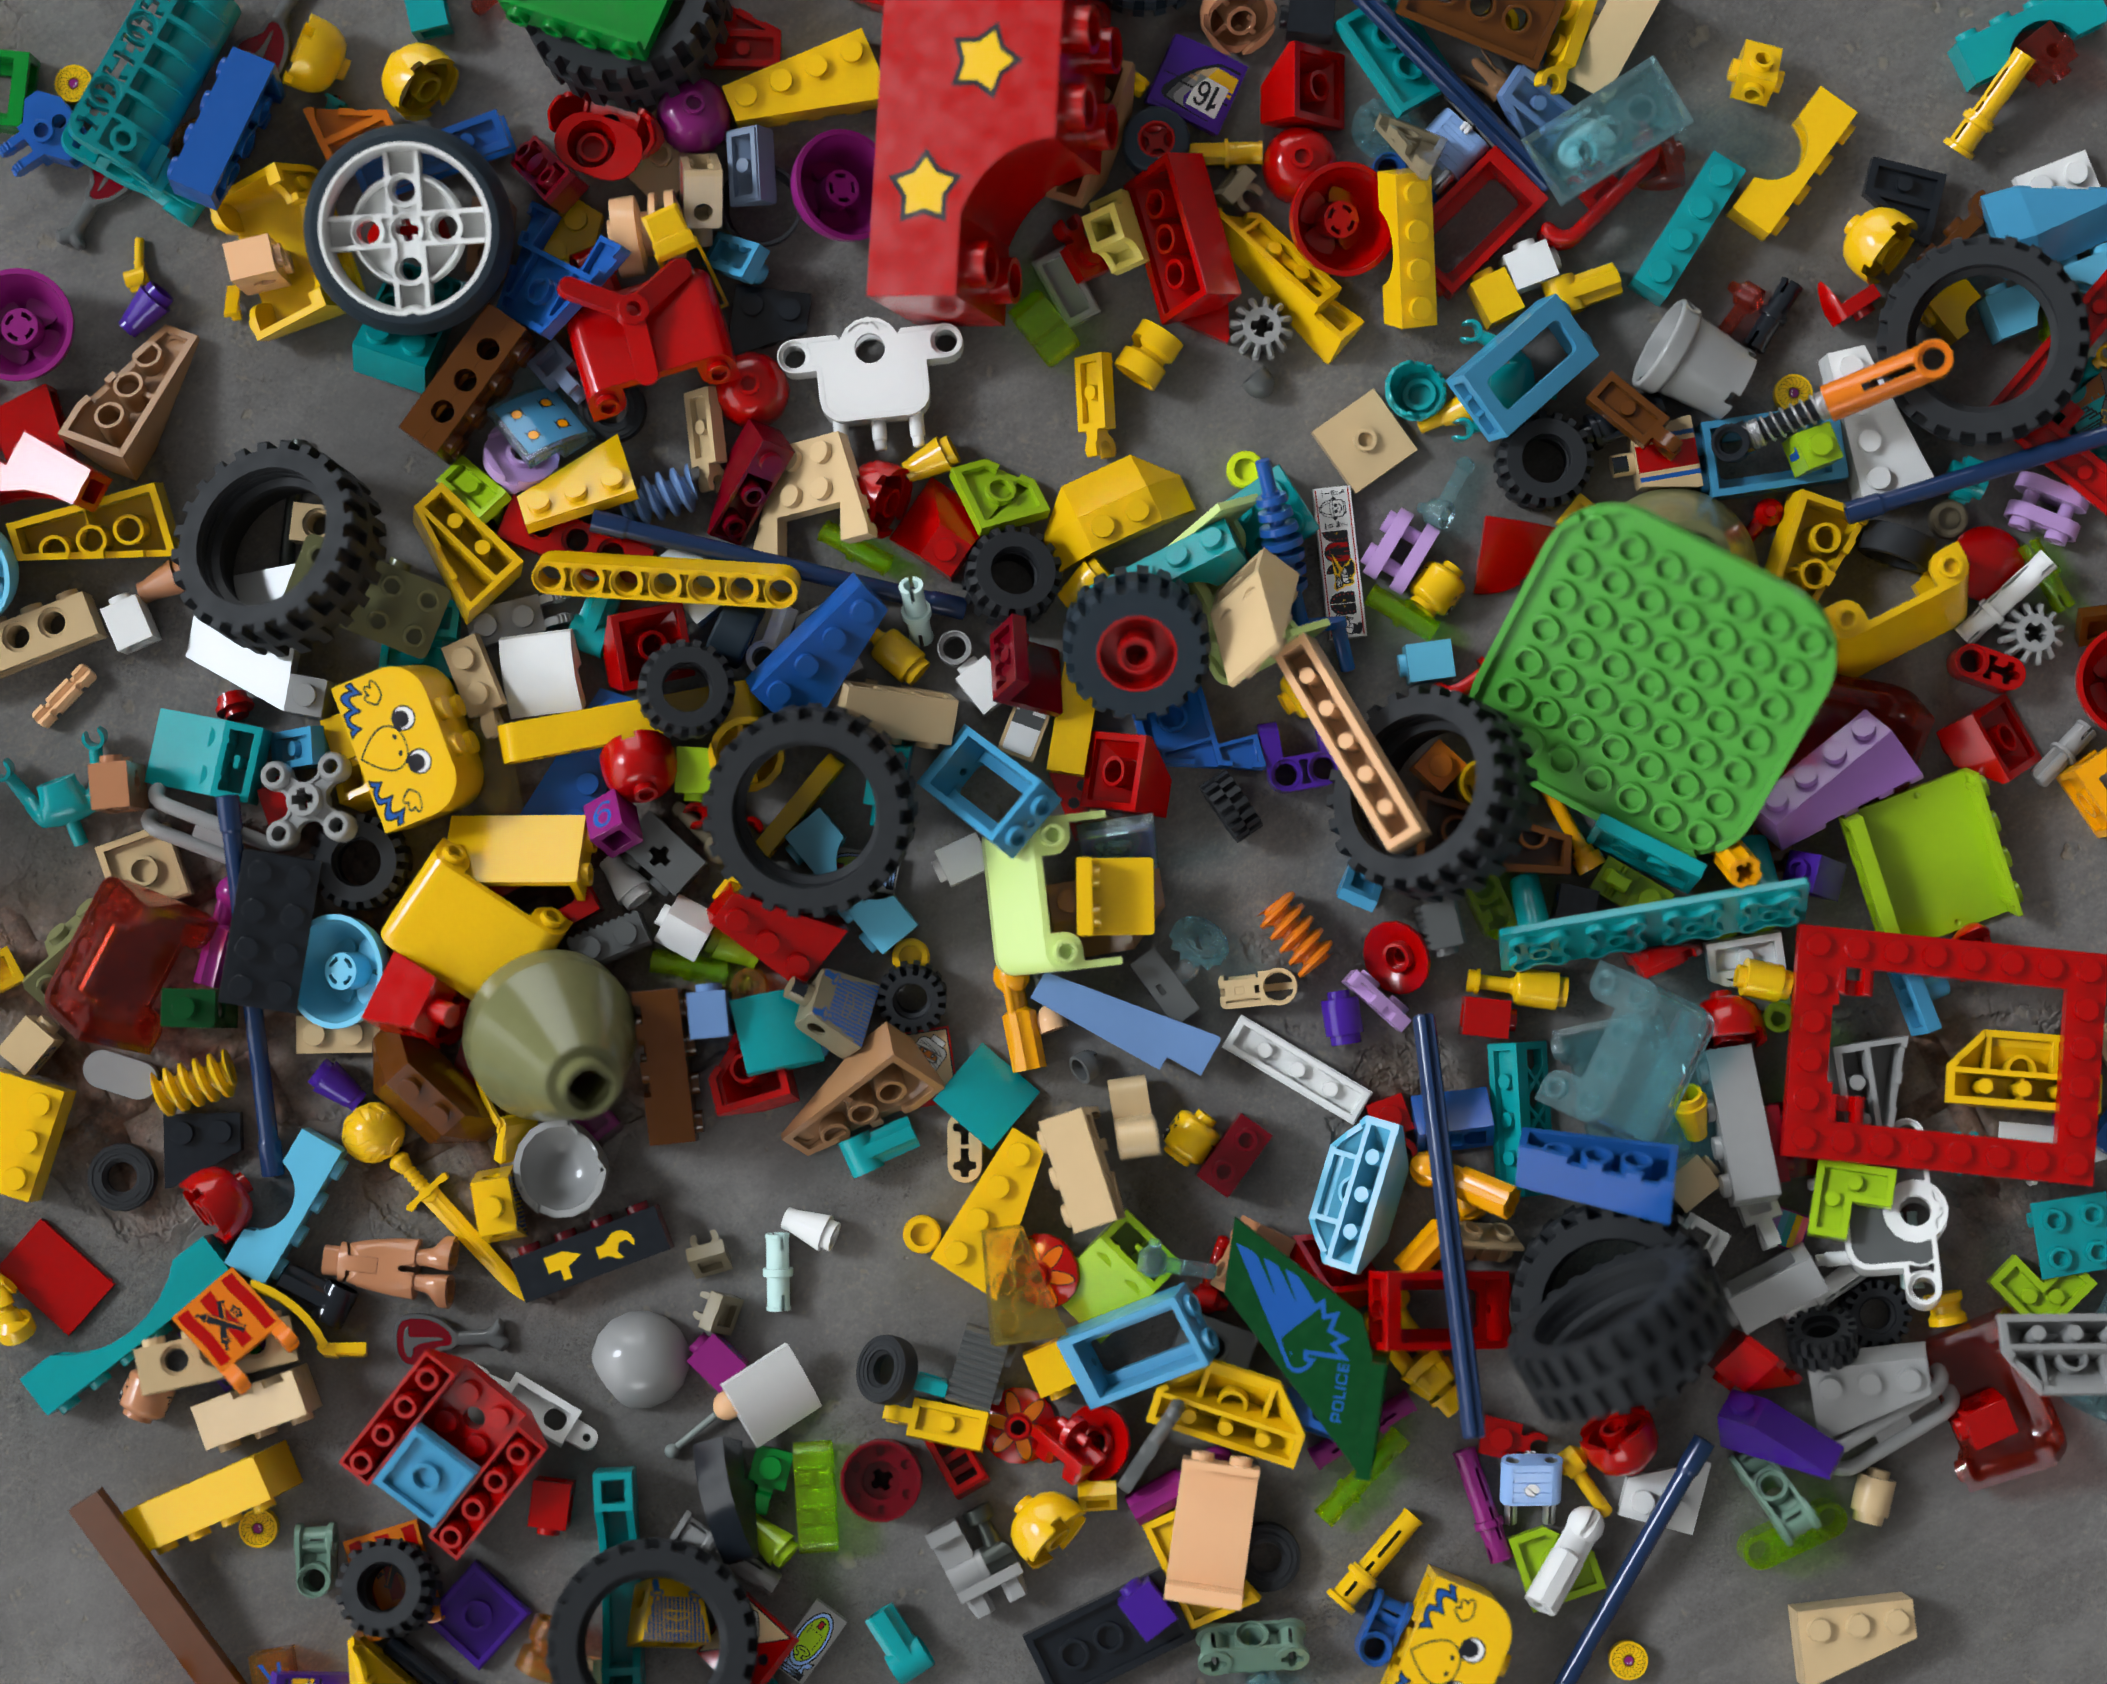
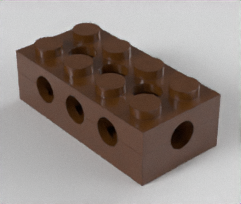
M1398 0L1394 10L1396 14L1538 70L1566 0H1490L1488 11L1482 15L1472 13L1470 9L1471 0ZM1513 8H1521L1525 13V21L1517 29L1508 28L1505 20L1507 13Z
M488 302L399 425V428L449 465L453 459L457 461L468 449L470 442L467 439L474 429L480 430L489 420L492 411L489 409L497 398L503 399L512 388L514 380L511 378L519 367L523 369L527 367V363L535 356L536 349H534V346L537 342L526 328ZM499 351L496 358L489 360L493 353ZM477 382L472 390L467 391L470 384ZM454 413L452 419L444 423L445 418L449 414Z

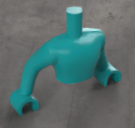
M1468 319L1461 326L1473 328L1475 336L1473 338L1461 337L1459 340L1465 345L1477 342L1485 346L1497 335L1482 330V326L1477 320ZM1521 350L1509 360L1510 364H1504L1488 379L1490 389L1506 409H1509L1537 384L1535 383L1532 361ZM1556 393L1550 400H1556L1558 393ZM1465 417L1458 418L1452 423L1463 425L1466 428V435H1454L1451 439L1454 442L1462 443L1469 439L1473 433L1481 431L1473 420Z
M102 726L97 728L101 739L100 742H93L87 731L81 737L82 744L89 749L90 764L100 763L99 756L103 755V745L108 740V731ZM8 758L3 760L7 773L4 775L0 774V782L5 781L20 800L27 813L40 827L54 828L66 826L74 847L89 842L80 821L95 812L91 810L89 781L87 790L79 783L75 773L47 781L36 787L39 796L38 800L33 792L14 773L15 765L13 761Z

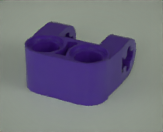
M1276 721L1257 724L1258 739L1266 763L1265 773L1267 781L1274 791L1288 794L1323 788L1333 783L1329 779H1319L1313 773V764L1319 759L1329 761L1334 770L1339 768L1315 727L1318 752L1283 757ZM1286 765L1294 770L1295 781L1292 785L1283 786L1276 781L1275 771L1279 766Z

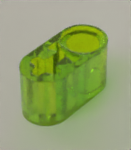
M1035 289L1007 311L1009 318L1051 369L1081 346L1079 339L1038 289Z
M1490 874L1485 878L1491 885L1489 896L1485 899H1480L1474 895L1471 889L1466 888L1465 899L1481 934L1487 939L1499 940V930L1490 929L1488 923L1493 921L1490 910L1486 909L1481 912L1479 906L1490 904L1496 899L1498 900L1499 905L1493 906L1492 909L1497 917L1504 916L1506 919V923L1501 925V929L1516 926L1517 920L1499 878Z

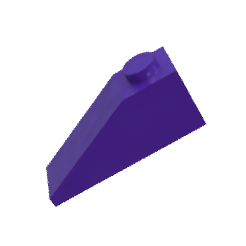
M1732 1389L1717 1415L1720 1447L1830 1480L1844 1454V1447L1771 1400Z

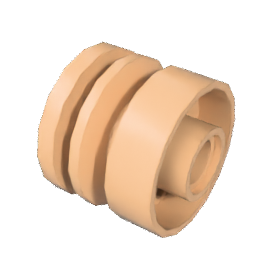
M674 189L664 190V207L677 202L683 215V210L677 201ZM649 192L647 211H640L634 195L609 198V220L606 221L608 239L622 245L631 252L629 257L618 268L620 276L623 279L647 275L648 257H653L655 252L652 248L653 243L641 218L660 210L655 192ZM687 252L680 254L676 257L686 259Z

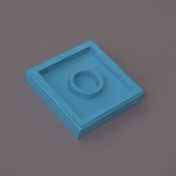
M419 1421L372 1482L431 1527L435 1528L481 1467Z

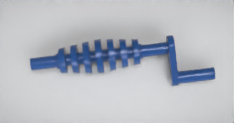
M1270 458L1257 460L1255 465L1262 493L1256 498V506L1258 508H1265L1259 511L1257 515L1259 523H1266L1259 528L1260 537L1265 538L1261 542L1262 549L1266 548L1300 574L1296 587L1298 596L1291 607L1292 619L1299 627L1328 618L1331 625L1324 631H1331L1340 671H1352L1355 669V664L1346 630V617L1308 618L1302 595L1303 590L1308 587L1307 577H1302L1307 572L1306 563L1300 562L1305 558V550L1303 547H1299L1304 542L1302 533L1295 532L1299 529L1297 520L1289 518L1294 514L1291 505L1283 504L1288 501L1286 491L1277 489Z

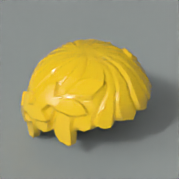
M369 1102L357 1107L346 1117L343 1123L341 1141L347 1153L355 1159L364 1163L375 1164L383 1162V1160L394 1156L402 1146L405 1137V1122L383 1102Z

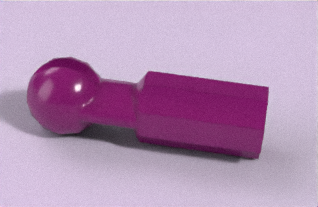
M227 876L221 879L216 887L217 903L211 925L207 927L193 981L219 989L232 921Z
M1219 1445L1210 1446L1204 1450L1215 1453L1214 1459L1230 1461V1456L1232 1455L1229 1449ZM1173 1468L1125 1495L1126 1502L1140 1526L1176 1507L1181 1470Z

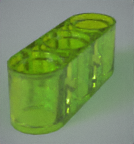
M832 1440L793 1442L800 1554L839 1552Z
M1828 1498L1814 1499L1808 1503L1818 1519L1824 1509L1832 1508L1834 1510L1835 1518L1832 1524L1819 1529L1811 1528L1800 1535L1794 1541V1545L1788 1547L1769 1520L1746 1531L1739 1537L1736 1546L1737 1553L1750 1567L1756 1570L1769 1569L1842 1534L1848 1524L1847 1513L1843 1507ZM1756 1541H1764L1766 1548L1763 1556L1758 1559H1751L1748 1553L1751 1544Z

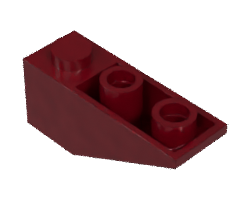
M750 418L748 419L730 451L707 530L708 535L741 546L795 453L781 430Z

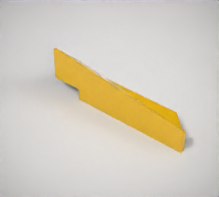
M1218 208L1233 262L1265 297H1270V303L1274 307L1279 303L1284 305L1281 315H1291L1292 323L1290 325L1324 363L1329 364L1365 323L1362 318L1335 300L1342 287L1327 273L1309 264L1299 253L1296 246L1260 213L1246 212L1243 217L1226 215L1222 208Z

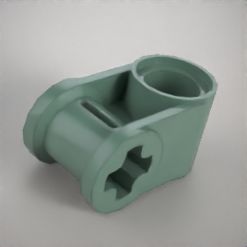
M329 1522L328 1526L305 1527L304 1523H297L295 1525L296 1585L299 1592L307 1598L321 1597L335 1587L336 1579H338L337 1554L339 1548L337 1522ZM310 1539H323L322 1541H310ZM312 1569H318L324 1574L325 1585L322 1589L313 1587L309 1582V1573Z

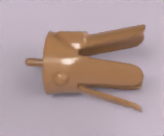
M1481 48L1483 55L1495 72L1479 58H1473L1471 63L1489 85L1480 83L1466 75L1458 77L1467 85L1482 92L1485 95V99L1493 104L1497 99V93L1509 75L1501 69H1497L1485 50Z

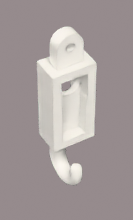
M476 1364L532 1411L545 1439L560 1448L565 1441L583 1451H589L596 1446L598 1434L594 1428L579 1420L582 1414L580 1409L518 1372L515 1373L510 1382H507L489 1374L487 1369ZM551 1409H557L566 1416V1424L560 1430L554 1431L544 1423V1416ZM589 1436L590 1440L584 1441L583 1437Z

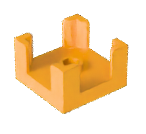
M2107 747L2099 752L2096 749L2090 750L2077 759L2075 764L2064 768L2056 777L2058 783L2097 838L2107 837V789L2099 779V777L2107 773Z

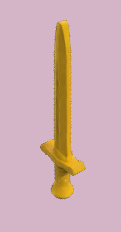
M407 1152L396 1153L390 1160V1168L401 1175L403 1174V1177L419 1193L406 1206V1210L412 1212L416 1210L420 1202H423L508 1291L525 1301L514 1271L487 1241L480 1238L474 1226L439 1189V1185L449 1179L448 1172H443L430 1183L413 1166Z

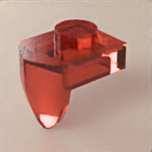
M1672 131L1658 135L1657 138L1659 139L1661 150L1657 164L1661 175L1638 184V189L1668 191L1685 186L1686 178L1683 163L1686 161V156L1680 140L1675 141Z

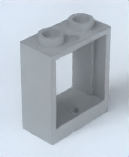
M1803 1242L1720 1284L1725 1294L1722 1296V1299L1729 1309V1320L1733 1327L1741 1324L1745 1334L1830 1291Z

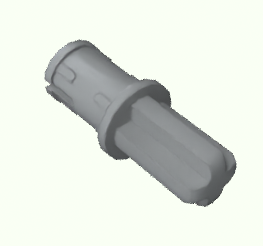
M2077 720L2075 725L2058 742L2054 741L2050 744L2051 750L2030 771L2031 779L2041 787L2048 786L2067 765L2071 766L2076 763L2075 757L2091 740L2096 738V732L2094 730L2087 732L2091 726L2083 720Z

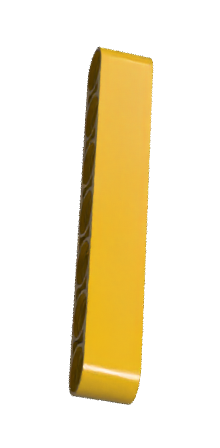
M559 550L547 551L542 554L533 569L531 577L535 588L541 593L548 595L776 609L787 608L793 605L801 585V577L798 571L786 564ZM543 567H555L561 577L557 579L549 578L543 572ZM586 568L593 569L599 575V580H587L583 577L581 570ZM630 571L636 575L638 581L636 583H626L622 580L619 573ZM668 573L675 578L676 584L671 586L664 585L658 579V575ZM702 575L709 576L714 581L715 586L704 588L698 584L696 578ZM746 578L751 581L754 588L741 590L736 586L734 580ZM777 580L786 581L790 584L792 590L786 593L779 592L774 588L773 582Z
M745 680L734 682V686H736L734 703L725 721L719 726L735 717L754 716L761 718L765 716L762 702L751 692ZM709 686L664 694V697L677 710L684 712L696 711L706 703L709 696ZM638 699L497 726L504 765L603 748L609 741L619 735H622L624 740L629 737H635V730H655L650 726V721L642 715Z

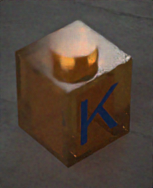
M294 1644L256 1650L248 1656L252 1684H270L272 1671H298Z

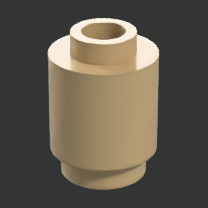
M1869 1466L1866 1472L1858 1473L1850 1508L1853 1509L1852 1519L1875 1526L1883 1525L1884 1518L1889 1517L1897 1483L1889 1479L1891 1472Z

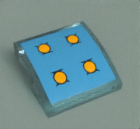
M545 385L522 391L487 408L490 420L530 469L558 452L565 458L596 439L595 433L558 389L552 393Z

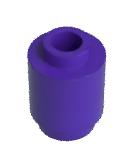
M1350 989L1328 992V1000L1320 1002L1326 1037H1330L1331 1046L1362 1042L1360 1032H1364L1359 997H1351Z

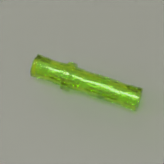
M1392 1426L1390 1431L1377 1444L1375 1465L1370 1481L1354 1479L1355 1469H1353L1344 1479L1341 1477L1336 1482L1338 1486L1314 1511L1330 1527H1333L1355 1502L1359 1504L1363 1500L1361 1496L1367 1488L1377 1480L1395 1458L1411 1443Z

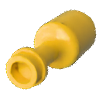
M877 627L869 640L874 645L871 652L872 658L901 683L905 681L912 686L930 666V662L925 659L926 654L897 629L882 632Z
M1476 968V970L1469 969L1466 992H1473L1474 995H1478L1479 990L1505 992L1512 995L1513 1003L1517 1006L1556 1010V1007H1566L1569 977L1560 976V972L1528 969L1523 972H1516L1514 977L1508 978L1481 974V968Z

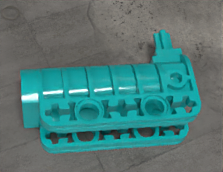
M136 0L69 118L61 137L64 151L76 160L128 189L142 194L148 193L157 200L162 192L194 210L197 203L174 194L169 183L167 170L171 159L166 157L170 151V148L167 146L240 18L241 9L234 0ZM152 4L157 5L158 8L154 14L160 15L162 18L159 19L153 13L141 7L144 6L148 9ZM142 20H146L149 23L147 30L152 31L151 35L144 28L139 27ZM135 21L139 26L132 25L131 22ZM128 42H130L134 46L144 48V50L140 52L135 47L133 52H129L126 47ZM113 54L119 55L125 61L134 65L132 67L127 63L118 79L105 72L107 70L111 74L121 59L114 57ZM99 84L104 89L106 84L110 85L113 88L111 94L116 95L115 99L107 91L96 89L95 86ZM96 98H101L106 103L99 102ZM93 107L101 112H106L107 115L103 116L98 112L96 116H93L89 112ZM77 118L92 125L86 135L80 132L84 122L78 121ZM73 139L82 144L79 149L72 146Z

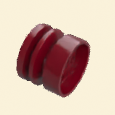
M876 1438L861 1444L846 1458L840 1472V1490L845 1503L857 1516L871 1522H889L902 1517L916 1503L923 1487V1470L918 1457L907 1445L894 1439ZM880 1469L883 1473L888 1471L892 1473L893 1477L889 1480L890 1488L885 1489L883 1485L876 1487L873 1484V1480L877 1477L875 1470Z

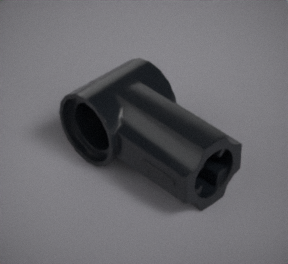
M294 1263L288 1265L276 1288L277 1291L289 1297L299 1306L311 1311L310 1315L337 1329L342 1328L359 1295L357 1291L341 1282L332 1279L325 1280Z

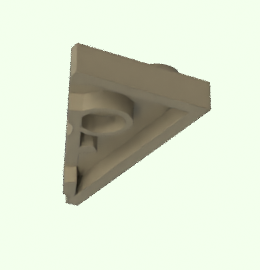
M1380 112L1374 126L1375 129L1417 177L1427 181L1443 153L1448 138Z

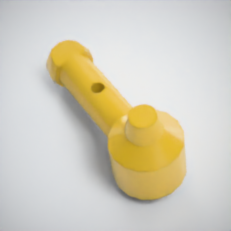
M1569 1445L1556 1454L1563 1459L1562 1475L1568 1476L1576 1482L1590 1504L1601 1513L1603 1518L1610 1516L1613 1508L1585 1470L1587 1469V1457L1581 1446Z

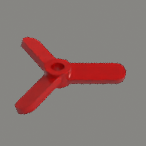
M673 258L634 293L626 295L573 277L562 278L557 286V292L565 300L616 317L619 323L624 326L637 381L644 386H652L658 381L660 374L647 323V316L653 308L689 278L692 267L685 258ZM632 305L636 307L638 315L632 316L628 314L626 306Z

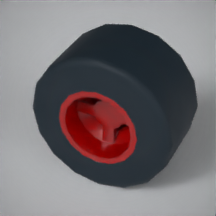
M1151 106L1139 110L1128 120L1123 131L1122 153L1126 164L1137 175L1142 171H1147L1148 166L1167 152L1189 153L1190 133L1186 122L1177 112L1166 107Z

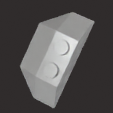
M2107 1313L1998 1314L1995 1317L2002 1355L2039 1396L2107 1395Z

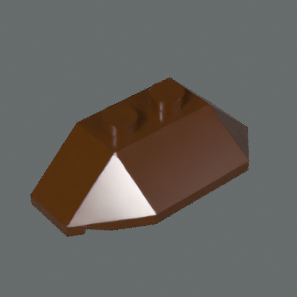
M382 1030L374 1036L373 1093L429 1144L486 1142L496 1133L497 1127L491 1120L477 1086L424 1038L389 1033ZM493 1103L494 1108L496 1109L500 1117L508 1115L504 1110H502L495 1103Z

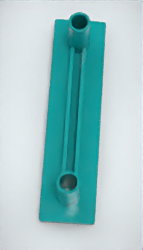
M1750 835L1741 839L1761 862L1760 872L1763 874L1755 886L1749 885L1743 889L1738 887L1549 919L1539 876L1533 873L1521 874L1512 878L1509 882L1518 926L1499 930L1501 971L1523 972L1534 966L1544 964L1558 966L1574 959L1586 957L1589 959H1600L1616 952L1636 953L1651 946H1677L1693 939L1713 940L1721 937L1723 934L1735 932L1748 934L1770 926L1790 927L1806 919L1809 881L1807 877L1779 882L1768 840L1764 835Z

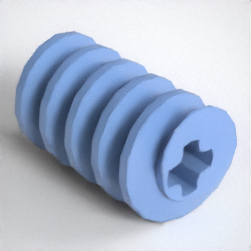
M684 464V476L681 477L674 467L670 468L669 480L667 481L659 471L655 472L653 485L649 483L645 476H641L640 488L636 489L639 499L619 506L623 516L637 521L639 516L646 524H651L652 512L655 513L660 521H664L667 508L670 509L675 517L680 516L681 504H684L690 513L695 512L696 500H699L689 464Z

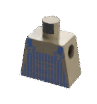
M826 968L812 976L808 982L793 976L788 981L783 996L800 1005L795 1019L796 1027L838 1057L846 1059L862 1047L880 985Z

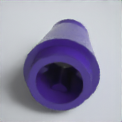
M150 280L146 286L140 285L118 324L128 334L136 338L140 333L171 311L169 306L174 302V299L159 284Z
M328 1058L322 1062L308 1080V1083L314 1087V1092L349 1108L351 1111L355 1110L367 1094L337 1061L333 1063Z

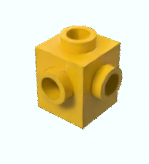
M1746 39L1738 59L1733 58L1729 66L1726 80L1732 82L1730 98L1766 107L1772 92L1778 94L1783 84L1785 71L1779 70L1783 48Z

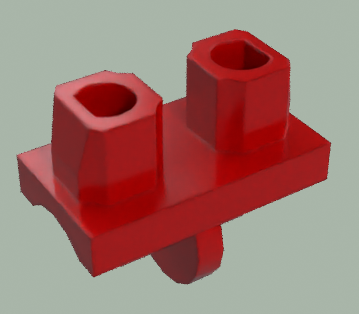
M1057 1416L1045 1425L1037 1424L1033 1426L1030 1435L1038 1441L1035 1455L1043 1462L1050 1464L1061 1460L1065 1464L1062 1470V1478L1070 1485H1077L1086 1481L1091 1470L1103 1466L1107 1456L1091 1443V1438L1086 1435L1089 1426L1087 1420L1082 1416H1076L1069 1421L1065 1416Z

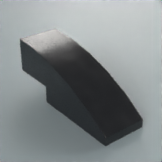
M720 1436L693 1444L695 1470L703 1509L723 1563L731 1565L759 1557L755 1482L744 1479L743 1442Z

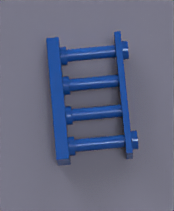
M497 109L440 129L468 143L488 162L517 151L505 116H499ZM422 153V174L441 180L460 173L447 162ZM382 156L373 159L355 172L362 194L371 184L384 177ZM406 179L401 180L395 187L397 196L415 189L414 184Z

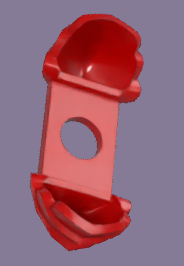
M571 91L560 94L553 99L547 111L549 128L555 133L561 122L574 113L585 111L604 117L609 114L617 116L621 123L633 128L641 138L643 146L641 161L657 152L665 142L663 129L656 118L646 109L639 107L638 112L619 109V107L606 104L605 107L593 103L588 92L585 93L583 98L577 97Z

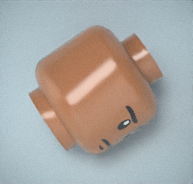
M135 1368L128 1374L119 1395V1403L124 1407L123 1414L141 1423L151 1424L153 1420L165 1417L176 1390L142 1396L138 1371Z

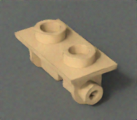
M1468 1220L1460 1222L1465 1260H1472L1475 1255L1478 1261L1505 1262L1512 1257L1513 1251H1524L1525 1249L1514 1234L1513 1229L1507 1224L1501 1222L1476 1223Z

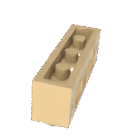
M70 589L55 596L57 601L43 606L41 602L27 605L20 609L21 615L8 620L6 616H1L0 679L107 638L108 636L92 595L83 591L78 592V589ZM58 615H63L65 619L64 629L58 634H53L51 630L52 620ZM27 629L29 641L24 647L18 648L15 642L16 635L20 630Z
M281 1310L273 1311L294 1332L291 1316H282ZM183 1331L180 1332L182 1339L166 1342L165 1336L149 1338L141 1341L143 1348L133 1350L142 1396L164 1393L225 1378ZM270 1334L266 1338V1347L261 1353H248L235 1365L244 1374L297 1363L300 1362L298 1348L289 1353ZM175 1350H184L188 1355V1365L182 1371L173 1372L167 1364L168 1356Z

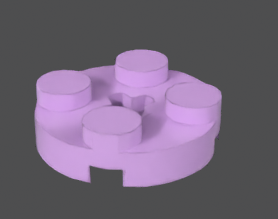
M505 423L493 428L488 435L482 456L484 468L489 476L501 484V487L508 493L518 494L521 491H526L558 470L560 447L557 441L529 454L528 460H519L514 457L515 451H519L522 455L529 453Z

